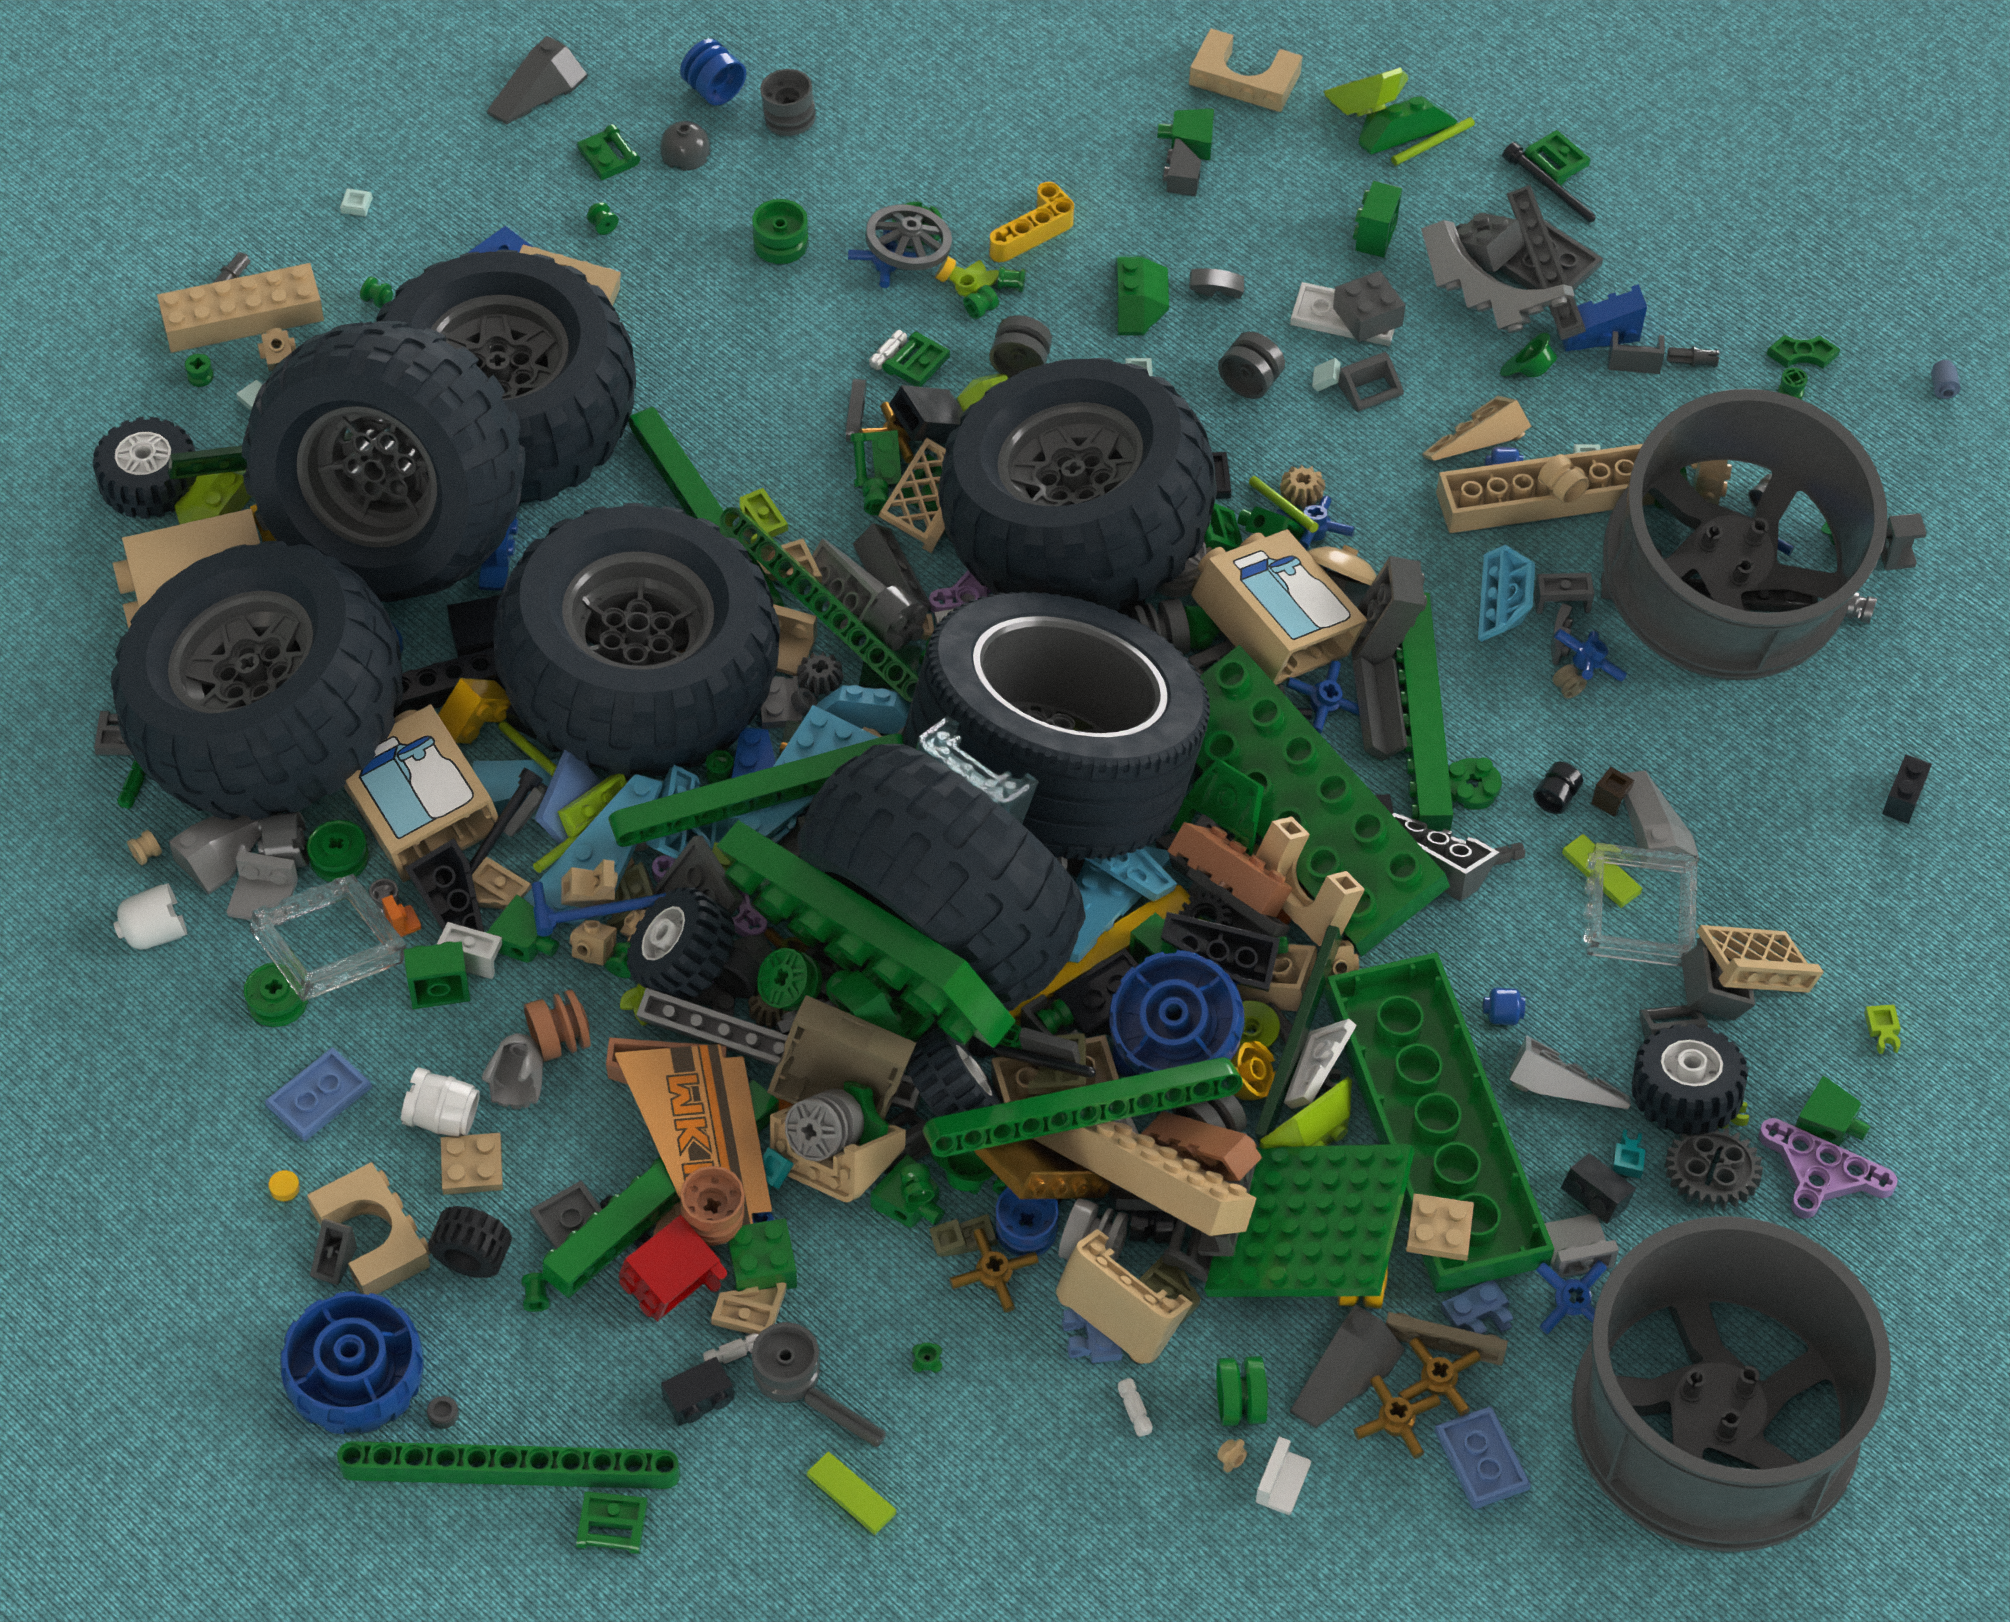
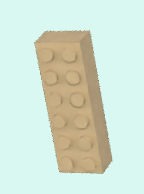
M310 263L157 294L171 353L266 333L270 329L280 328L282 330L324 321L321 300Z

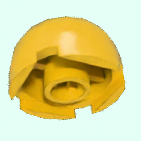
M1258 1041L1240 1044L1231 1060L1243 1080L1242 1088L1234 1094L1236 1098L1241 1100L1253 1101L1268 1096L1276 1071L1273 1072L1271 1062L1275 1061L1273 1055L1265 1045Z

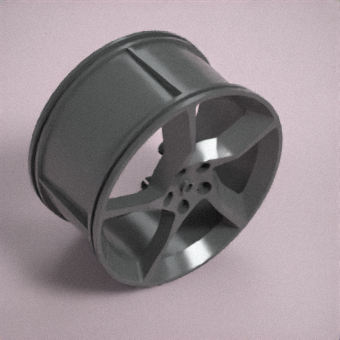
M1732 389L1696 398L1671 412L1649 434L1634 462L1629 485L1617 501L1608 520L1603 542V568L1607 587L1614 605L1624 622L1647 647L1674 665L1690 672L1727 680L1759 679L1786 672L1814 656L1832 638L1846 615L1851 598L1867 581L1879 560L1886 538L1888 522L1885 492L1880 476L1864 447L1849 430L1828 413L1801 399L1779 392L1759 389ZM1733 460L1767 468L1772 472V476L1751 518L1731 509L1707 502L1680 474V469L1699 462ZM1798 491L1804 492L1814 502L1830 528L1837 553V571L1835 573L1782 565L1777 561L1779 520ZM1647 492L1681 523L1695 530L1669 557L1662 559L1655 548L1644 520L1642 499ZM1699 572L1713 600L1695 591L1684 581ZM1787 589L1824 598V600L1798 610L1760 613L1745 611L1741 594L1754 590Z
M1728 1216L1698 1218L1662 1229L1636 1245L1620 1260L1609 1275L1598 1299L1593 1319L1592 1340L1581 1358L1572 1389V1425L1582 1459L1601 1490L1619 1509L1646 1529L1666 1539L1698 1549L1719 1552L1759 1550L1791 1540L1821 1521L1835 1507L1850 1483L1859 1458L1861 1443L1874 1427L1883 1409L1889 1389L1891 1354L1886 1329L1876 1304L1856 1275L1826 1248L1791 1229L1762 1220ZM1713 1301L1728 1302L1764 1313L1791 1329L1806 1342L1809 1349L1773 1373L1765 1381H1760L1759 1372L1755 1367L1745 1366L1722 1345L1709 1305ZM1668 1307L1688 1357L1694 1364L1653 1379L1615 1375L1609 1352L1617 1340L1640 1319L1659 1309ZM1824 1379H1828L1834 1385L1840 1408L1841 1426L1839 1442L1820 1455L1800 1463L1765 1440L1763 1432L1789 1398ZM1672 1411L1673 1445L1651 1429L1640 1416ZM1706 1448H1713L1746 1461L1761 1470L1731 1468L1702 1460L1703 1451Z

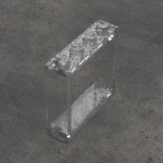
M1596 843L1593 853H1588L1586 869L1590 870V877H1587L1585 884V894H1589V902H1586L1584 909V919H1588V927L1585 926L1583 933L1584 942L1587 943V955L1682 967L1681 957L1695 948L1697 855ZM1604 863L1680 873L1678 945L1601 935Z
M353 874L343 878H336L332 882L312 887L297 895L287 896L278 902L261 906L252 912L250 931L302 1001L402 964L404 960V949H406L407 944ZM348 898L382 944L307 972L274 925Z

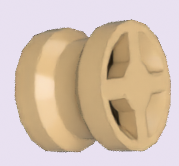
M149 830L143 831L141 837L137 839L132 838L127 841L130 852L140 865L147 863L148 858L152 856L157 857L162 854L159 843Z

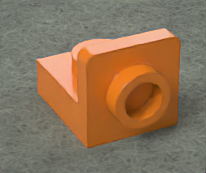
M392 895L381 899L385 919L395 939L422 928L411 905L403 907L402 903L397 905Z

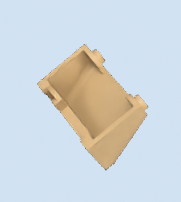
M794 1105L770 1115V1148L794 1163L787 1176L847 1203L859 1198L905 1148L906 1130L895 1125H889L887 1135L859 1146L858 1141L856 1144L844 1147L843 1151L820 1161L806 1160L793 1150L785 1134V1119L788 1111Z
M1096 1229L1080 1240L1070 1254L1055 1290L1058 1300L1064 1306L1073 1309L1125 1350L1132 1360L1140 1364L1151 1363L1159 1357L1193 1303L1182 1294L1174 1300L1166 1298L1167 1292L1163 1289L1157 1294L1111 1259L1115 1251L1111 1248L1108 1250L1105 1248L1109 1237Z

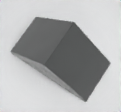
M325 1218L322 1220L310 1272L311 1277L335 1285L340 1284L349 1266L348 1263L351 1262L357 1249L353 1227Z

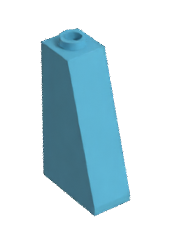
M560 759L551 761L557 766ZM534 760L473 761V770L492 798L498 816L501 815L519 787L518 781L520 778L518 776L524 767L543 779L541 783H544L547 787L551 782L552 776ZM530 791L528 792V794L526 795V797L524 798V800L522 801V803L525 801V799H526V798L528 797V795L531 793Z

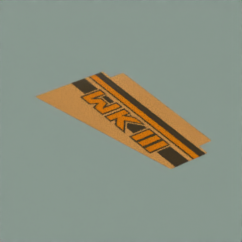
M720 1044L616 1052L615 1056L679 1198L682 1184L689 1174L702 1167L718 1166L733 1172L742 1182L745 1194L742 1225L753 1224L752 1213L771 1212L772 1207L744 1057L723 1058Z

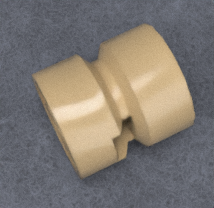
M1563 454L1551 458L1539 472V480L1547 488L1553 490L1554 495L1565 505L1577 501L1589 486V479L1579 469H1575L1572 462Z

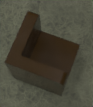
M1610 767L1596 784L1591 804L1615 817L1619 812L1621 801L1631 790L1635 780Z

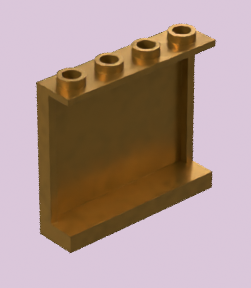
M1032 1138L974 1151L1019 1199L1104 1198L1111 1188V1181Z

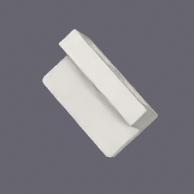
M447 922L437 945L448 941H462L467 972L493 979L495 974L494 960L502 945V937Z
M1279 1437L1258 1487L1255 1503L1291 1515L1311 1466V1460L1289 1452L1291 1441Z

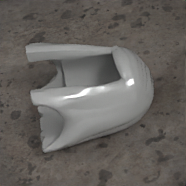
M520 1033L507 1036L500 1042L498 1049L489 1060L482 1075V1080L489 1083L492 1103H497L503 1107L510 1105L513 1109H521V1107L529 1108L531 1103L536 1104L538 1102L543 1075V1057L540 1046L532 1037Z

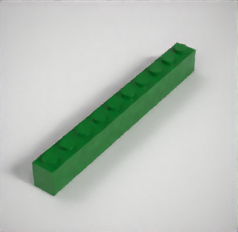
M1430 592L1424 593L1427 597L1426 608L1420 612L1416 618L1415 625L1412 628L1410 627L1403 643H1400L1395 650V661L1400 663L1401 668L1397 670L1399 685H1402L1403 691H1400L1402 707L1405 708L1403 718L1405 730H1407V748L1404 749V752H1409V758L1406 759V773L1411 775L1412 781L1408 783L1409 797L1414 798V804H1411L1410 810L1411 818L1426 823L1428 829L1434 831L1446 829L1450 831L1453 820V807Z
M752 1080L749 1083L757 1133H760L770 1124V1115L778 1112L779 1100L767 1093V1090L755 1080ZM661 1157L652 1163L646 1173L642 1176H636L625 1191L621 1194H615L603 1210L593 1213L581 1229L572 1231L560 1247L550 1250L543 1259V1278L568 1299L572 1297L666 1215L677 1202H680L678 1193Z

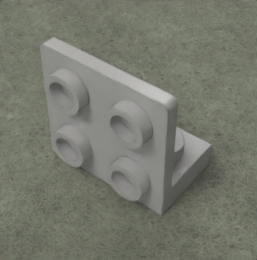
M239 851L236 857L239 878L227 909V915L234 918L282 925L298 882L294 860Z
M1595 1214L1545 1223L1555 1248L1551 1265L1553 1271L1561 1278L1587 1273L1598 1260L1603 1262L1607 1269L1614 1268L1619 1251L1615 1240L1606 1242L1598 1217Z

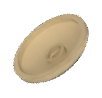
M1344 545L1342 549L1324 546L1307 551L1316 563L1371 586L1377 577L1371 565L1357 556L1359 551L1347 545Z

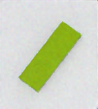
M623 774L609 776L557 811L567 836L574 837L586 829L627 784Z
M1584 834L1563 848L1562 854L1620 908L1641 894L1642 887Z
M829 1451L807 1471V1477L874 1535L896 1515V1509Z

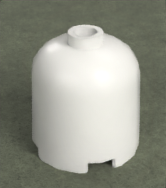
M169 883L160 884L126 898L120 903L117 911L118 921L113 923L119 939L125 937L127 943L134 949L144 950L187 935L183 916H177L173 908V904L178 902Z

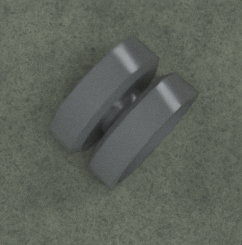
M1022 315L1009 316L1003 319L997 327L989 360L993 368L1000 374H1005L1008 378H1011L1021 371L1046 364L1047 356L1052 346V335L1042 322L1032 317Z
M1250 331L1241 333L1218 362V371L1225 384L1235 393L1251 399L1261 398L1285 369V359L1278 346L1268 337Z
M1234 1095L1172 1108L1173 1114L1241 1133L1247 1127L1245 1112Z
M789 1322L770 1325L760 1332L753 1343L751 1353L755 1385L763 1395L774 1401L791 1402L802 1399L811 1387L816 1386L819 1379L820 1353L816 1338L805 1327Z

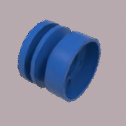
M710 38L695 44L687 52L682 60L680 75L709 104L717 106L725 104L739 93L746 79V68L721 43Z
M1007 1187L1000 1194L996 1204V1237L1001 1246L1011 1255L1021 1256L1034 1251L1039 1256L1047 1252L1054 1244L1058 1233L1059 1212L1057 1200L1019 1199Z

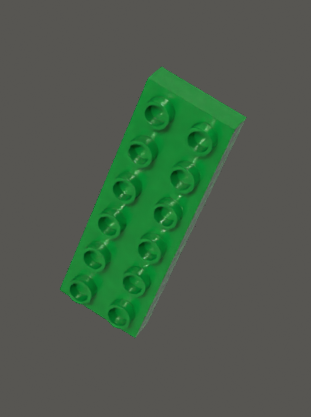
M1240 645L1200 675V679L1203 680L1204 687L1207 689V695L1209 696L1210 714L1195 767L1203 775L1216 760H1222L1264 786L1256 837L1261 843L1272 821L1293 817L1310 834L1298 858L1296 873L1299 885L1311 900L1314 901L1327 876L1347 871L1365 889L1342 933V936L1351 942L1361 957L1450 887L1447 877L1441 868Z
M738 820L717 844L716 847L731 862V866L724 873L725 877L748 896H751L755 890L757 891L758 895L751 905L760 915L776 926L783 918L791 919L792 921L787 925V929L796 938L812 949L819 941L827 942L828 945L823 949L824 953L844 970L851 971L856 964L858 966L863 965L865 969L861 973L866 978L871 976L879 989L883 987L888 994L893 989L903 990L898 999L919 1018L926 1021L932 1013L938 1016L942 1015L937 1024L958 1043L965 1045L972 1036H975L994 1048L1016 1022L1013 1016L963 958Z
M1438 952L1328 976L1325 998L1334 1022L1337 1023L1350 1019L1357 1025L1344 1049L1380 1145L1412 1144L1415 1151L1402 1202L1409 1223L1414 1194L1474 1203L1467 1261L1421 1254L1435 1292H1445L1533 1271L1543 1261L1550 1266L1555 1248Z

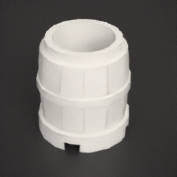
M418 1067L410 1081L415 1083V1085H412L410 1092H406L401 1113V1121H403L401 1124L410 1127L416 1125L435 1134L454 1137L468 1135L477 1111L480 1091L476 1090L474 1085L457 1080L455 1077L431 1074L430 1070Z

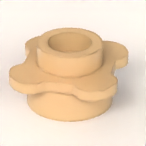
M1233 1439L1227 1440L1218 1451L1217 1458L1224 1463L1223 1470L1227 1473L1232 1471L1233 1468L1239 1467L1247 1456V1451L1243 1447L1245 1442L1242 1439L1236 1441Z

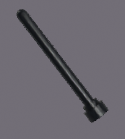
M1512 142L1505 148L1502 157L1510 164L1514 163L1515 165L1519 164L1586 221H1595V214L1525 157L1523 148L1518 143Z
M524 767L518 776L520 778L518 781L519 787L469 864L472 874L488 856L528 792H531L534 787L538 788L543 781L540 776Z
M972 1036L969 1042V1052L973 1056L984 1058L993 1054L1085 1078H1093L1096 1074L1095 1069L1090 1066L1002 1044H997L992 1048L975 1036Z

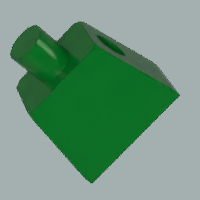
M1214 109L1176 110L1174 112L1173 124L1158 123L1157 138L1172 139L1171 149L1174 147L1175 139H1180L1199 159L1210 160Z
M1255 506L1252 512L1243 509L1238 516V524L1245 526V531L1251 535L1262 533L1264 537H1268L1288 529L1299 542L1304 533V528L1292 519Z
M517 894L486 933L502 937L499 954L526 963L532 962L539 952L553 957L559 948V941L551 938L552 934L545 937L537 934L533 912L534 906Z
M1822 1076L1801 1111L1795 1127L1837 1146L1841 1145L1847 1134L1863 1141L1871 1126L1857 1119L1862 1105L1861 1102L1825 1076Z
M907 1154L871 1191V1207L909 1228L914 1227L923 1217L933 1225H937L942 1220L945 1210L936 1204L939 1200V1186L931 1177L929 1183L933 1185L935 1193L932 1200L918 1205H912L905 1201L904 1189L906 1187L901 1183L900 1171L908 1165L917 1164Z

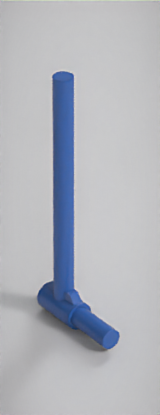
M538 881L531 885L535 904L533 912L537 934L542 937L551 935L558 923L649 908L655 904L654 902L659 897H664L666 894L554 912V909L546 905L543 883Z

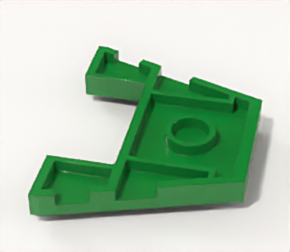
M1216 760L1193 784L1195 787L1184 797L1181 808L1170 828L1178 833L1183 823H1191L1196 811L1235 834L1234 841L1247 848L1245 853L1251 856L1253 855L1264 786L1226 762Z

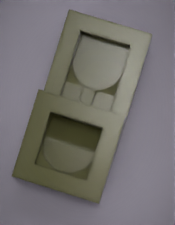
M989 1214L963 1223H959L958 1219H954L929 1228L938 1257L979 1250L973 1232L981 1228L985 1230L991 1246L998 1244Z

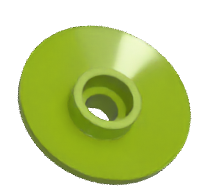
M1243 1001L1245 1023L1240 1044L1258 1041L1269 1048L1275 1043L1280 1032V1021L1276 1012L1262 1002ZM1249 1029H1253V1030H1255L1256 1032L1250 1034V1033H1247L1246 1031L1249 1030Z

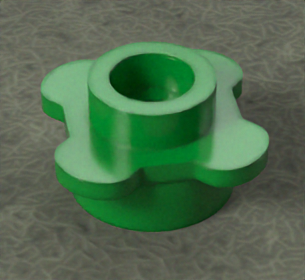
M926 1342L917 1344L912 1348V1353L915 1355L912 1369L915 1372L920 1373L923 1370H931L937 1373L942 1369V1363L940 1362L942 1348L940 1345ZM926 1356L930 1357L929 1360H925L924 1358Z

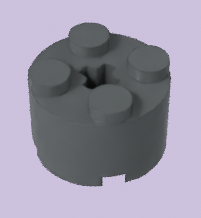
M890 586L881 591L875 597L878 599V602L874 607L869 605L867 608L864 624L893 651L899 650L911 640H919L924 633L922 626L926 619L927 608L899 586Z
M300 811L274 814L271 817L258 819V828L262 834V839H258L259 854L294 860L296 869L309 865L310 859L306 846L308 839L305 840L303 832L306 830V825Z

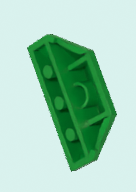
M1413 97L1389 105L1386 109L1367 114L1358 143L1372 155L1457 124V120L1425 97Z
M1116 255L1118 335L1143 336L1169 310L1168 268L1143 256Z

